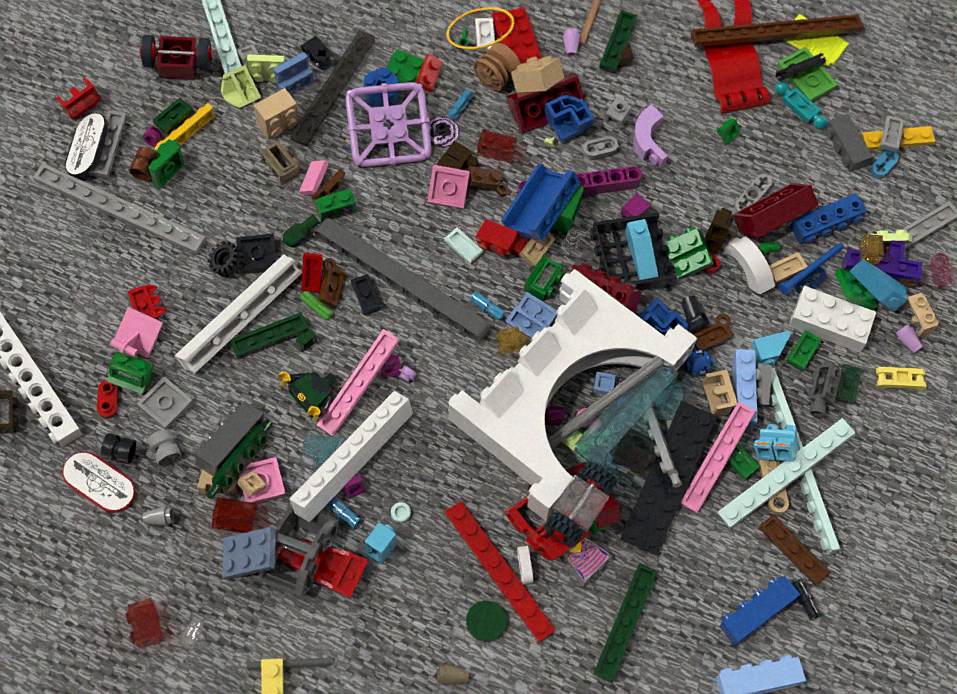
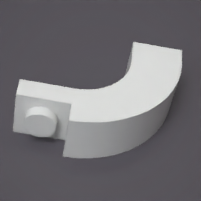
M746 236L742 239L738 237L731 238L728 242L722 244L723 251L734 257L744 269L750 289L758 294H762L775 287L773 275L765 257Z

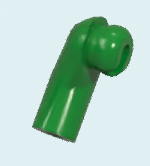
M762 242L758 249L765 257L769 252H779L780 243Z

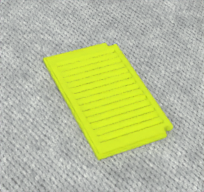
M799 14L795 20L807 18ZM834 34L783 39L799 50L806 47L813 56L823 53L824 56L820 58H826L824 65L827 67L830 66V63L834 65L849 45L848 42Z

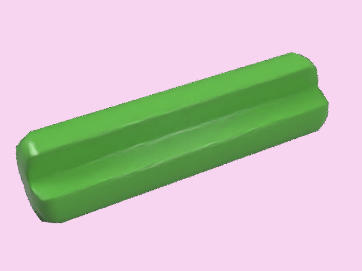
M304 291L300 296V299L324 320H329L333 315V312L309 291Z

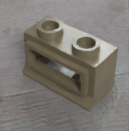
M277 141L267 148L259 150L261 160H266L269 170L272 173H277L281 185L299 174L300 164L295 157L291 158L289 149L285 144L281 145ZM279 152L289 166L284 169L273 154Z

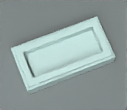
M455 228L444 238V242L470 265L483 254V250L459 228Z

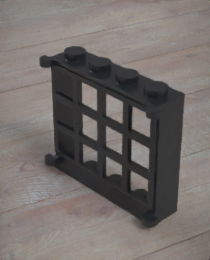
M659 212L594 222L593 228L590 230L591 240L595 241L594 252L595 256L599 257L600 260L598 263L599 270L607 272L606 276L610 277L607 264L620 262L622 273L612 276L624 278L625 282H629L628 277L638 275L637 271H626L624 261H630L633 258L632 256H622L620 246L628 245L627 240L618 241L616 231L626 229V225L629 222L645 219L651 236L659 277L631 281L629 283L636 285L635 289L640 291L659 287H666V291H671L670 286H674L677 276L676 274L671 275L672 262L668 261L666 257L668 248L662 242L663 229L658 228L657 224L660 216ZM612 231L614 242L601 244L599 233ZM616 247L618 258L606 260L603 249Z

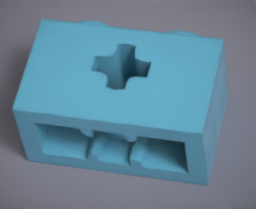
M379 522L365 540V553L380 564H383L396 546L395 530L387 524L382 525Z

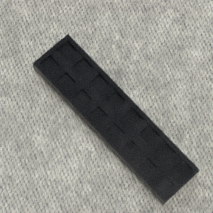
M681 400L665 436L675 469L678 471L681 486L673 487L668 473L664 474L661 469L660 462H663L661 456H656L621 535V541L652 555H658L717 418L716 415Z

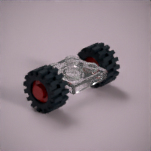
M586 461L578 475L573 476L552 508L554 512L544 525V529L550 534L549 536L554 537L557 542L560 541L561 544H565L567 547L574 548L584 534L583 530L588 532L610 497L608 495L617 483V478L613 476L614 474L608 472L609 470L603 468L601 464L598 465L596 462Z

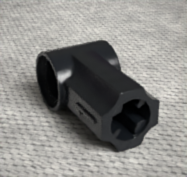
M695 295L683 298L681 305L687 319L685 321L689 325L687 330L693 335L709 327L710 322L705 313L702 312L698 298Z

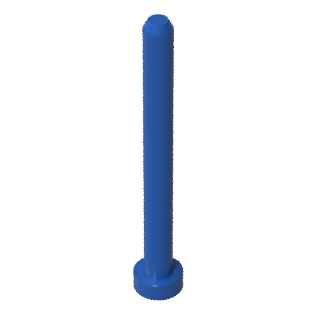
M838 243L787 283L782 282L779 284L780 291L784 295L791 293L792 287L840 252L844 245Z

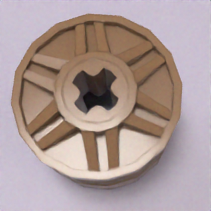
M496 43L487 50L486 54L474 62L473 67L477 77L484 85L491 90L499 91L512 79L511 72L516 70L517 66L521 63L508 46Z

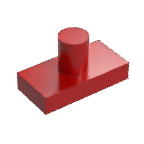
M304 252L301 291L320 292L323 254Z

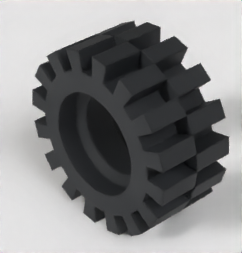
M222 241L221 245L217 243V248H212L213 253L208 255L211 257V259H208V263H210L208 266L221 277H234V273L238 274V269L243 268L241 263L245 262L242 259L245 255L239 247L229 241ZM230 254L229 261L222 265L223 259Z

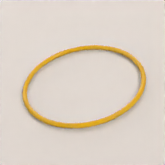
M486 7L475 9L462 14L450 24L447 30V39L453 46L461 49L474 50L486 48L502 41L510 34L514 27V18L508 11L500 8ZM497 10L506 13L511 18L512 24L509 31L500 39L487 45L464 47L455 44L449 37L451 27L462 17L474 12Z

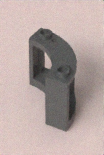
M293 508L287 510L276 529L275 563L281 547L305 555L298 579L271 569L260 572L258 580L302 597L312 588L314 575L318 567V563H316L320 552L324 553L337 536L339 519L318 513L308 522L295 514ZM296 525L318 533L311 545L288 537V535Z

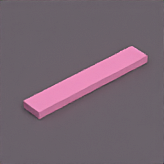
M384 329L330 405L329 411L318 422V427L334 437L400 342L397 337Z
M738 401L680 504L698 513L754 416L755 410Z

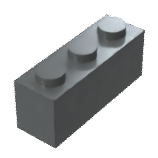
M849 114L829 120L825 133L828 138H831L834 150L837 153L839 152L844 167H847L849 172L869 166L873 156Z

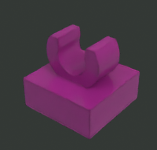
M399 355L389 356L381 368L382 377L401 374L399 371Z
M360 474L353 476L343 487L344 494L348 500L366 492Z

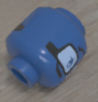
M705 350L692 351L691 355L684 362L685 371L689 372L692 376L708 374L710 367L713 366V358Z

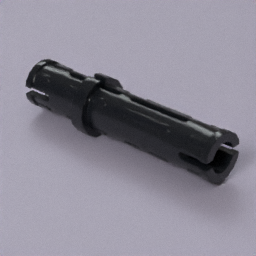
M819 53L799 63L789 64L787 68L776 71V78H778L779 82H782L790 77H797L804 71L826 63V58H820L824 54Z

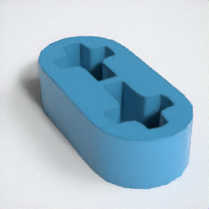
M886 150L871 168L872 176L877 179L884 178L896 165L899 159L898 153ZM891 156L893 158L889 162H886L887 157L889 158ZM883 166V170L878 172L877 169Z

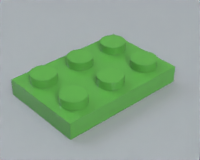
M804 47L779 61L777 67L782 70L787 68L789 64L799 63L813 57V55ZM822 65L804 71L797 77L788 78L791 84L812 102L836 89L838 85Z

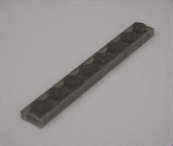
M359 29L290 136L291 140L305 147L308 146L374 43L375 36Z

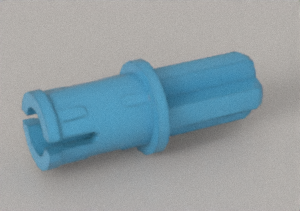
M478 291L471 295L469 301L479 306L483 312L486 311L497 320H501L504 317L505 311L492 303L493 300H488Z
M335 496L327 504L337 514V518H342L353 529L362 520L349 509L348 505L345 506Z

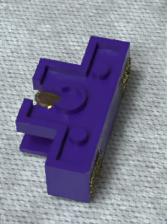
M868 236L866 245L862 246V251L848 249L843 257L842 269L845 271H850L862 259H865L905 287L915 288L921 279L922 262L904 259L905 242L892 240L888 249L879 248L881 238Z

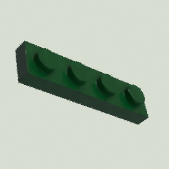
M624 10L620 11L599 68L616 73L620 57L637 19L636 14Z
M302 312L235 337L230 340L237 359L298 336L303 332H308L309 327Z

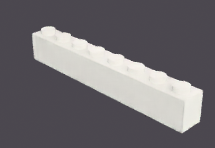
M394 391L291 496L289 500L295 514L310 522L328 504L344 485L412 416L413 411L408 398Z

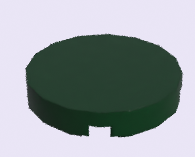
M484 600L475 603L466 615L467 630L476 640L483 642L497 640L502 636L506 628L507 617L505 611L499 604L493 601Z

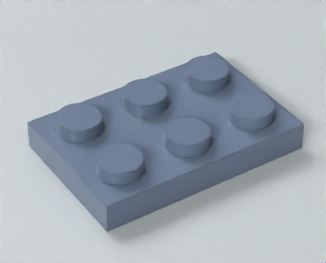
M267 527L224 538L222 578L231 579L275 569L276 529Z

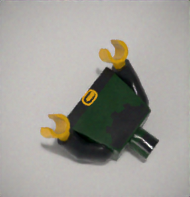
M285 371L280 372L276 378L277 380H282L280 386L284 387L286 384H289V393L307 413L306 416H310L312 421L316 422L318 417L325 415L329 411L330 405L333 402V391L330 387L337 382L332 373L321 378L316 371L298 374H288Z

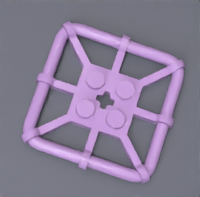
M382 83L380 86L359 87L346 92L347 131L350 135L352 157L356 166L371 167L390 164L391 166H396V164L419 162L431 157L428 124L430 123V118L427 116L425 93L420 83L390 85ZM413 90L402 105L389 106L387 92ZM382 93L384 107L371 108L357 95ZM418 94L421 119L406 120L405 108L414 96ZM353 101L369 113L370 124L356 125ZM386 120H390L394 124L390 130L383 126ZM407 126H422L424 149L408 137ZM371 130L372 142L362 155L359 156L356 131ZM406 142L420 154L395 157L393 143ZM388 144L390 157L364 160L375 145Z

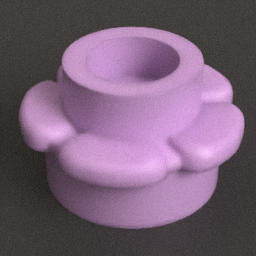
M404 365L402 369H399L401 372L399 376L407 382L415 380L414 378L417 374L409 367Z

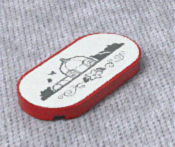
M78 452L66 460L62 470L66 484L100 509L108 513L122 512L132 505L135 499L133 482L116 468L90 452Z

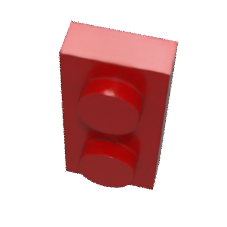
M431 53L427 54L415 83H420L427 92L433 91L444 62Z

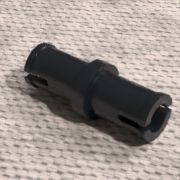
M798 579V582H792V585L801 594L798 597V603L804 608L809 620L813 621L814 618H819L822 614L813 601L814 597L812 594H809L803 580Z

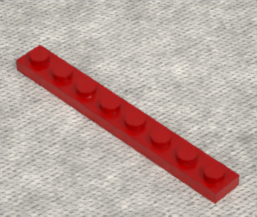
M462 501L446 510L444 513L536 641L540 643L556 631Z

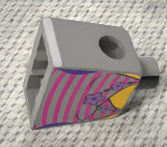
M585 538L576 544L574 548L567 550L568 553L564 557V563L580 585L584 587L610 561L611 555Z

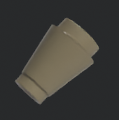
M446 664L438 667L437 683L450 685L468 682L467 670Z

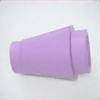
M567 29L563 34L567 56L577 55L580 34H578L576 29Z
M908 324L896 332L897 339L913 353L923 347L913 327H910Z

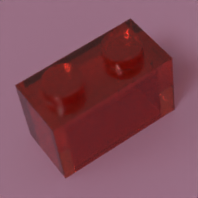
M482 129L477 147V155L512 164L518 138Z
M217 497L212 513L211 528L238 533L253 531L256 521L257 503Z
M150 598L127 605L129 612H125L128 625L132 624L133 631L130 632L132 644H136L139 649L163 643V636L153 599Z

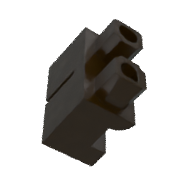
M454 140L436 165L465 170L469 166L478 167L479 161L472 156L471 150Z
M722 208L721 211H716L704 237L709 251L718 254L734 219L731 216L732 212L730 210Z

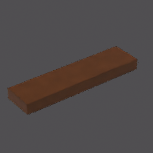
M774 514L758 528L815 586L831 573Z

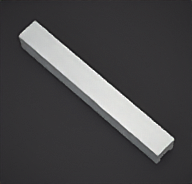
M286 255L281 256L175 355V358L182 367L195 374L302 273L294 264V259Z

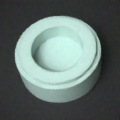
M400 502L393 505L391 517L395 522L405 523L409 520L411 510L407 504Z

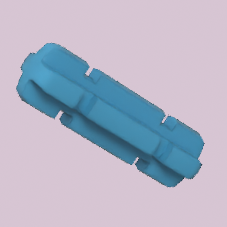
M465 90L448 112V116L451 119L456 120L473 98L472 91Z

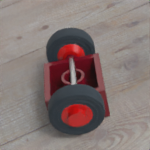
M144 35L139 50L143 67L153 68L157 56L156 67L159 78L195 80L197 62L199 70L207 71L210 69L211 60H213V49H211L209 38H200L197 44V39L194 37L160 36L159 48H157L155 37L153 35Z

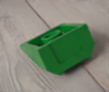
M581 185L577 187L551 228L552 231L565 236L569 235L582 200L584 188Z

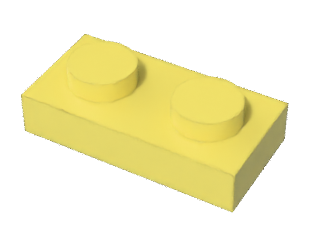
M261 659L262 694H283V659Z

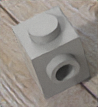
M616 98L606 112L604 122L620 130L630 116L632 106L626 101Z

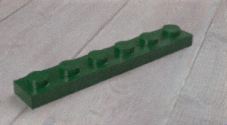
M641 563L638 564L594 670V676L609 683L613 682L657 575V570Z

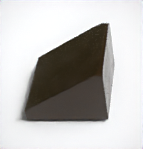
M629 42L624 47L618 68L630 67L632 64L633 54Z

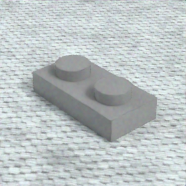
M758 363V368H756L757 402L769 405L772 366Z

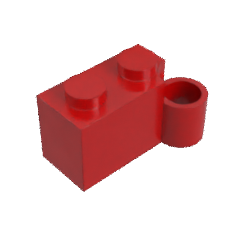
M485 219L475 237L481 249L493 251L500 257H505L506 254L520 257V252L527 244V241L519 236L518 231Z

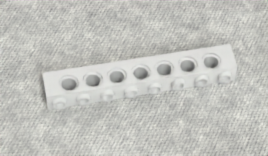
M0 312V334H2L0 337V364L4 369L9 368L11 371L8 374L14 384L19 383L21 388L18 390L24 399L29 398L31 403L28 405L34 414L39 413L41 416L38 419L44 429L49 428L51 431L48 434L54 444L58 442L62 448L80 437L82 433ZM12 348L10 352H5L7 349ZM17 363H22L19 367H15ZM32 377L30 381L24 382L26 378ZM42 392L40 396L34 397L36 393ZM47 407H52L50 411L44 412ZM57 422H63L59 427H54Z

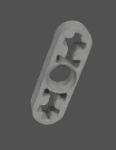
M766 174L758 175L735 202L734 212L740 211L739 207L745 201L747 202L746 207L761 200L772 185L771 177ZM765 181L766 184H763L761 189H759L760 182ZM754 192L758 197L752 199L748 196V193Z

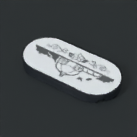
M100 113L87 115L78 123L65 161L66 171L75 178L86 177L89 175L88 172L91 169L94 171L99 163L109 130L108 121Z

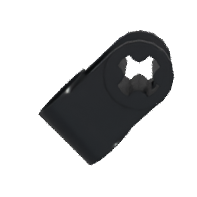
M317 36L300 45L302 52H305L308 59L319 69L326 70L331 67L330 51Z

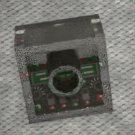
M625 425L616 438L608 458L612 459L615 464L628 467L633 473L644 475L655 454L654 446L657 444L649 436Z

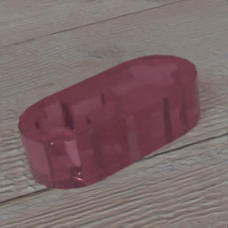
M936 253L930 260L932 281L935 286L943 288L951 280L949 259L943 253ZM937 259H939L940 262H943L941 267L939 265V262H936ZM940 274L942 275V278L945 279L944 282L940 278H938Z

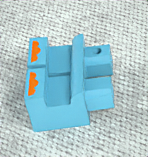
M768 424L766 429H760V439L754 443L757 458L763 460H775L776 458L781 461H794L799 445L796 427L794 425H787L784 430H780L775 424Z

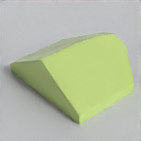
M245 65L223 75L221 93L228 103L241 108L261 98Z

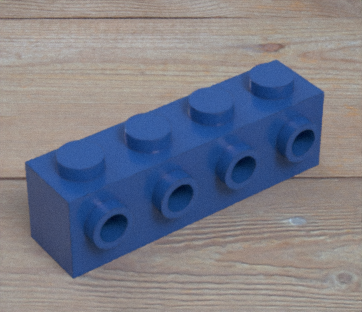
M855 193L799 216L797 220L792 221L789 228L800 245L804 243L810 244L820 236L827 237L832 231L837 229L841 231L849 224L860 223L863 221L867 209Z

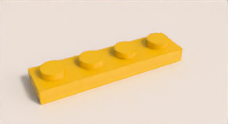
M206 104L204 107L199 108L196 114L186 119L178 129L173 130L166 139L160 141L154 148L155 151L168 139L175 140L182 145L215 117L213 107L210 104Z
M931 126L903 129L899 148L933 145L935 138ZM883 131L862 132L861 137L869 150L881 149L880 143Z

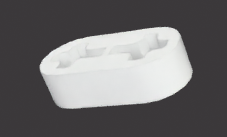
M528 546L517 547L522 584H532L533 573Z

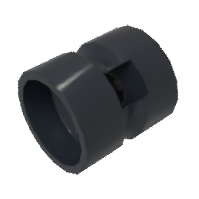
M107 433L101 447V458L108 460L116 458L118 462L129 465L136 452L137 441L127 437L121 439L119 435Z

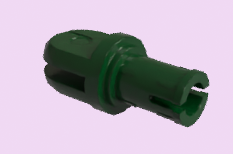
M312 214L301 224L295 223L283 234L284 244L294 247L305 240L308 235L307 232L320 224L316 216Z

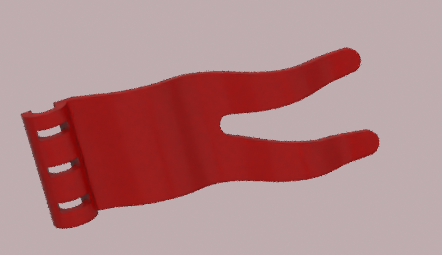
M697 0L704 15L705 28L722 27L715 5L710 0ZM733 0V26L752 24L750 1ZM752 42L705 46V55L712 74L714 96L716 102H720L721 114L769 105V92L762 85L760 64ZM742 97H745L746 103H743ZM727 100H730L731 106H728Z

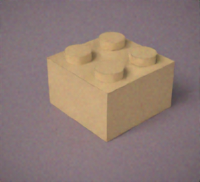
M546 56L542 59H537V57L527 60V63L518 65L517 69L511 72L516 93L546 91L564 79L560 58H552V56Z
M285 88L254 104L256 124L267 139L277 137L284 130L292 129L299 123L297 103Z

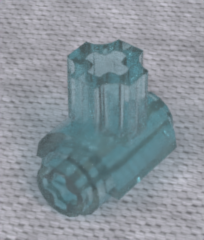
M311 433L303 441L301 450L303 453L314 458L316 462L315 468L318 470L347 439L339 434L323 439Z

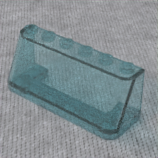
M664 365L606 408L575 443V455L583 462L592 461L598 465L601 464L605 469L608 468L614 460V457L609 454L611 450L653 403L661 407L670 397L678 372Z

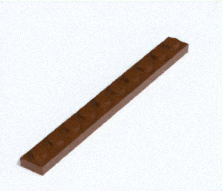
M859 14L692 29L690 35L694 47L862 32L863 24Z

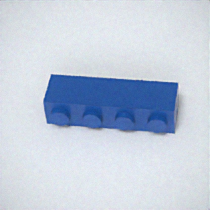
M785 575L780 579L775 577L771 580L766 590L761 588L752 595L754 599L750 602L745 600L737 606L738 611L734 614L730 611L721 618L723 622L719 627L734 646L801 595Z

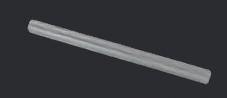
M656 356L549 436L547 439L550 448L553 449L664 366L663 360Z

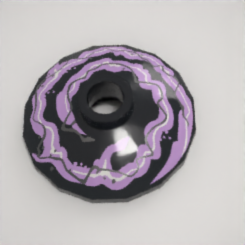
M435 117L428 123L431 145L435 147H448L454 140L457 141L460 131L458 125L448 117Z

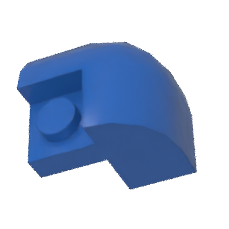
M564 95L545 104V115L551 130L555 131L561 142L574 136L577 138L583 135L594 123L595 118L582 99Z
M656 298L644 311L637 315L664 336L670 328L674 330L678 324L684 329L689 326L677 311L671 312L659 298Z

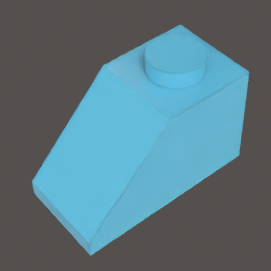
M790 331L753 340L751 349L755 350L757 365L758 363H765L773 366L776 363L791 335Z

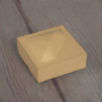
M254 471L238 479L237 482L249 497L266 487V483Z

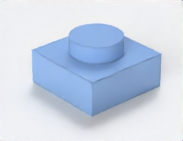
M596 372L593 392L607 394L614 388L616 375Z

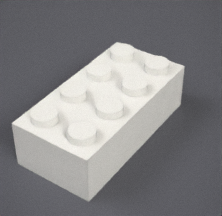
M804 286L798 297L789 327L803 332L806 330L819 338L861 352L866 345L876 312Z

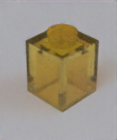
M863 235L859 242L860 261L865 259L872 265L879 264L884 256L883 235Z
M518 326L496 331L495 340L500 355L520 351L523 343L526 342L524 333L520 332Z

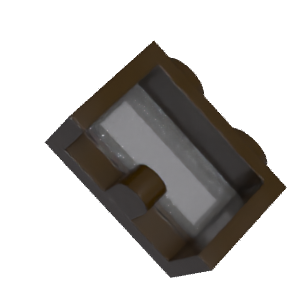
M12 390L0 391V434L14 433V427H18V416L14 415V409H18V399L14 397Z

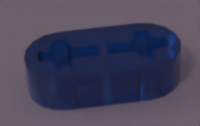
M819 267L796 284V292L800 294L802 291L801 286L807 282L809 283V288L816 289L826 277L825 270ZM819 273L820 276L813 280V275Z

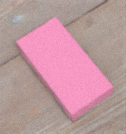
M325 160L311 162L299 190L302 195H313L318 191L328 167V163Z

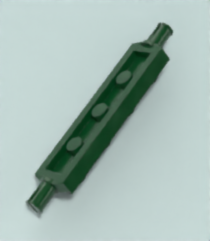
M266 420L262 426L255 425L213 476L212 487L206 493L207 498L213 499L217 493L225 494L268 441L266 434L270 427H272V423L269 420Z

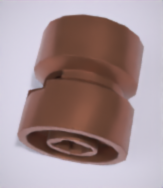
M139 147L134 157L135 160L132 161L128 171L136 179L148 182L151 180L149 166L153 160L158 159V155L151 148Z

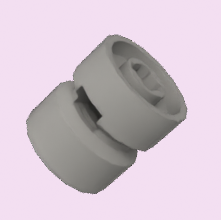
M160 430L148 437L147 442L151 451L155 452L153 456L158 466H167L181 458L182 454L177 444H175L171 430Z

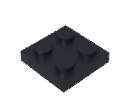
M274 233L236 237L237 247L245 255L242 258L245 262L241 263L243 268H239L240 274L266 271L277 261Z

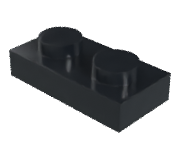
M368 274L350 280L363 315L381 309V304Z

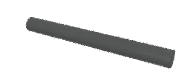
M331 657L283 660V668L332 666ZM261 661L247 662V670H261Z

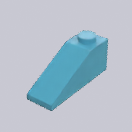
M646 220L627 223L625 236L639 280L658 277L651 236Z

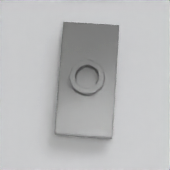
M886 116L880 143L881 149L898 152L904 119Z

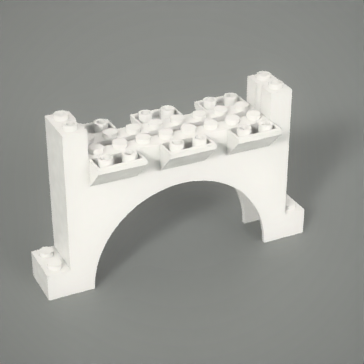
M575 269L570 274L566 273L561 280L562 286L559 289L561 291L559 299L566 305L562 304L557 310L555 324L534 334L531 339L532 342L528 346L524 345L520 350L518 364L509 370L506 369L503 374L500 372L493 380L492 386L490 388L487 386L482 391L480 404L464 391H461L458 395L454 394L448 402V419L532 485L529 489L530 494L527 497L529 499L527 507L545 521L570 495L572 491L568 487L575 480L554 456L546 436L545 411L557 390L570 378L589 368L607 364H626L643 367L656 356L663 360L664 366L654 373L668 381L691 355L697 340L694 335L679 324L674 330L670 328L665 336Z

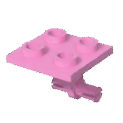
M128 307L115 338L110 342V346L118 349L122 354L127 353L136 357L138 353L149 358L163 322Z

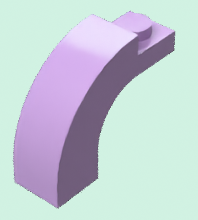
M651 104L637 119L633 134V144L642 160L649 157L652 164L662 168L666 165L668 155L654 143L651 133L661 126L664 116Z

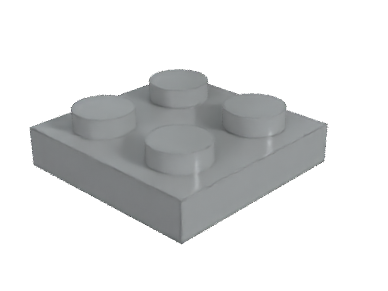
M163 377L137 403V406L161 427L168 429L193 404V400L166 377Z

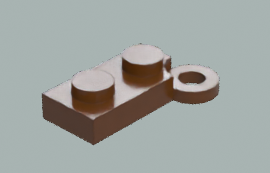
M472 166L467 168L466 171H470L469 185L495 189L496 193L500 196H506L509 193L508 186L502 183L501 171Z
M340 168L311 199L316 201L317 198L333 194L331 190L334 187L338 189L344 183L343 178L346 173Z
M327 258L323 261V269L327 273H324L318 300L331 308H335L338 305L345 273L337 269L334 259Z
M719 314L715 319L716 324L693 334L697 338L694 345L696 350L707 351L732 339L733 335L728 329L731 319L727 314ZM720 319H725L726 323L722 324Z

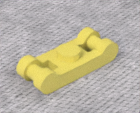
M876 368V375L878 376L877 388L927 389L926 382L924 381L926 376L924 369ZM886 376H891V379H886Z

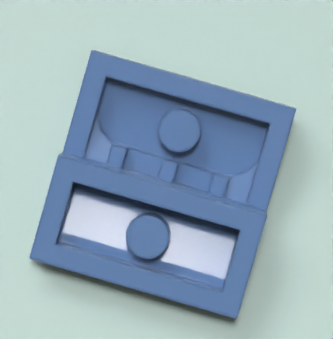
M305 52L273 68L279 91L285 88L290 95L314 82L313 72L309 68L308 56Z
M527 292L519 305L515 306L506 323L532 339L537 331L541 332L552 324L557 317V310Z

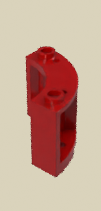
M528 494L503 512L515 529L526 535L525 541L533 550L542 551L540 554L543 558L553 561L571 547H567L565 544H561L560 541L557 542L554 537L549 536L550 534L546 532L544 525L534 531L523 519L518 509L528 503ZM562 504L556 510L559 514H564V516L570 517L572 514ZM575 515L573 520L584 531V534L578 541L579 543L589 536L591 532L589 531L590 526L588 522L581 518V516Z

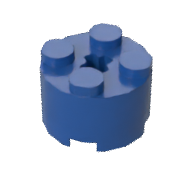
M384 67L371 71L363 80V87L380 86L382 83H386V85L399 84L397 76ZM399 91L387 92L389 106L396 105ZM382 93L364 94L365 102L371 108L384 107Z

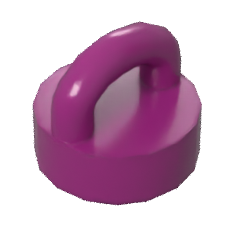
M151 126L143 134V139L149 146L156 147L162 141V135L157 127Z
M560 406L547 407L545 411L546 422L550 425L562 423L564 420V408Z

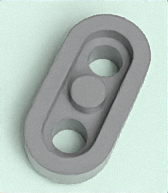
M612 136L589 140L583 145V155L588 159L612 155L617 151L618 141Z

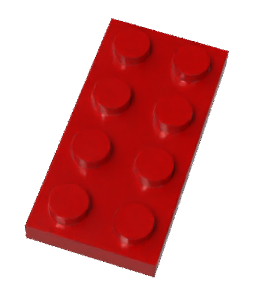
M525 7L506 10L514 18V27L510 34L499 43L508 46L516 54L521 64L527 63V60L533 57L542 59ZM504 12L491 13L497 38L500 39L509 31L512 24L511 18Z

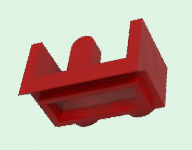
M86 77L82 79L87 86L85 89L79 91L73 87L69 90L73 96L71 99L64 102L59 96L56 97L63 111L72 120L80 118L84 111L95 107L98 101L101 100L95 86Z

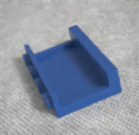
M538 163L501 222L505 227L518 231L519 235L543 242L581 183L574 171L567 170L565 174L547 170L543 164Z

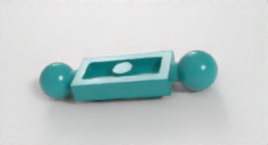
M784 81L778 82L775 85L776 93L778 95H785L782 102L806 123L813 120L814 126L817 129L827 127L828 119L823 115H818L821 109L796 87L790 91L789 85Z

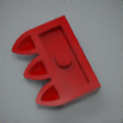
M148 284L127 291L133 309L157 320L165 312L166 308L156 306L162 298L152 295L157 289L156 285Z

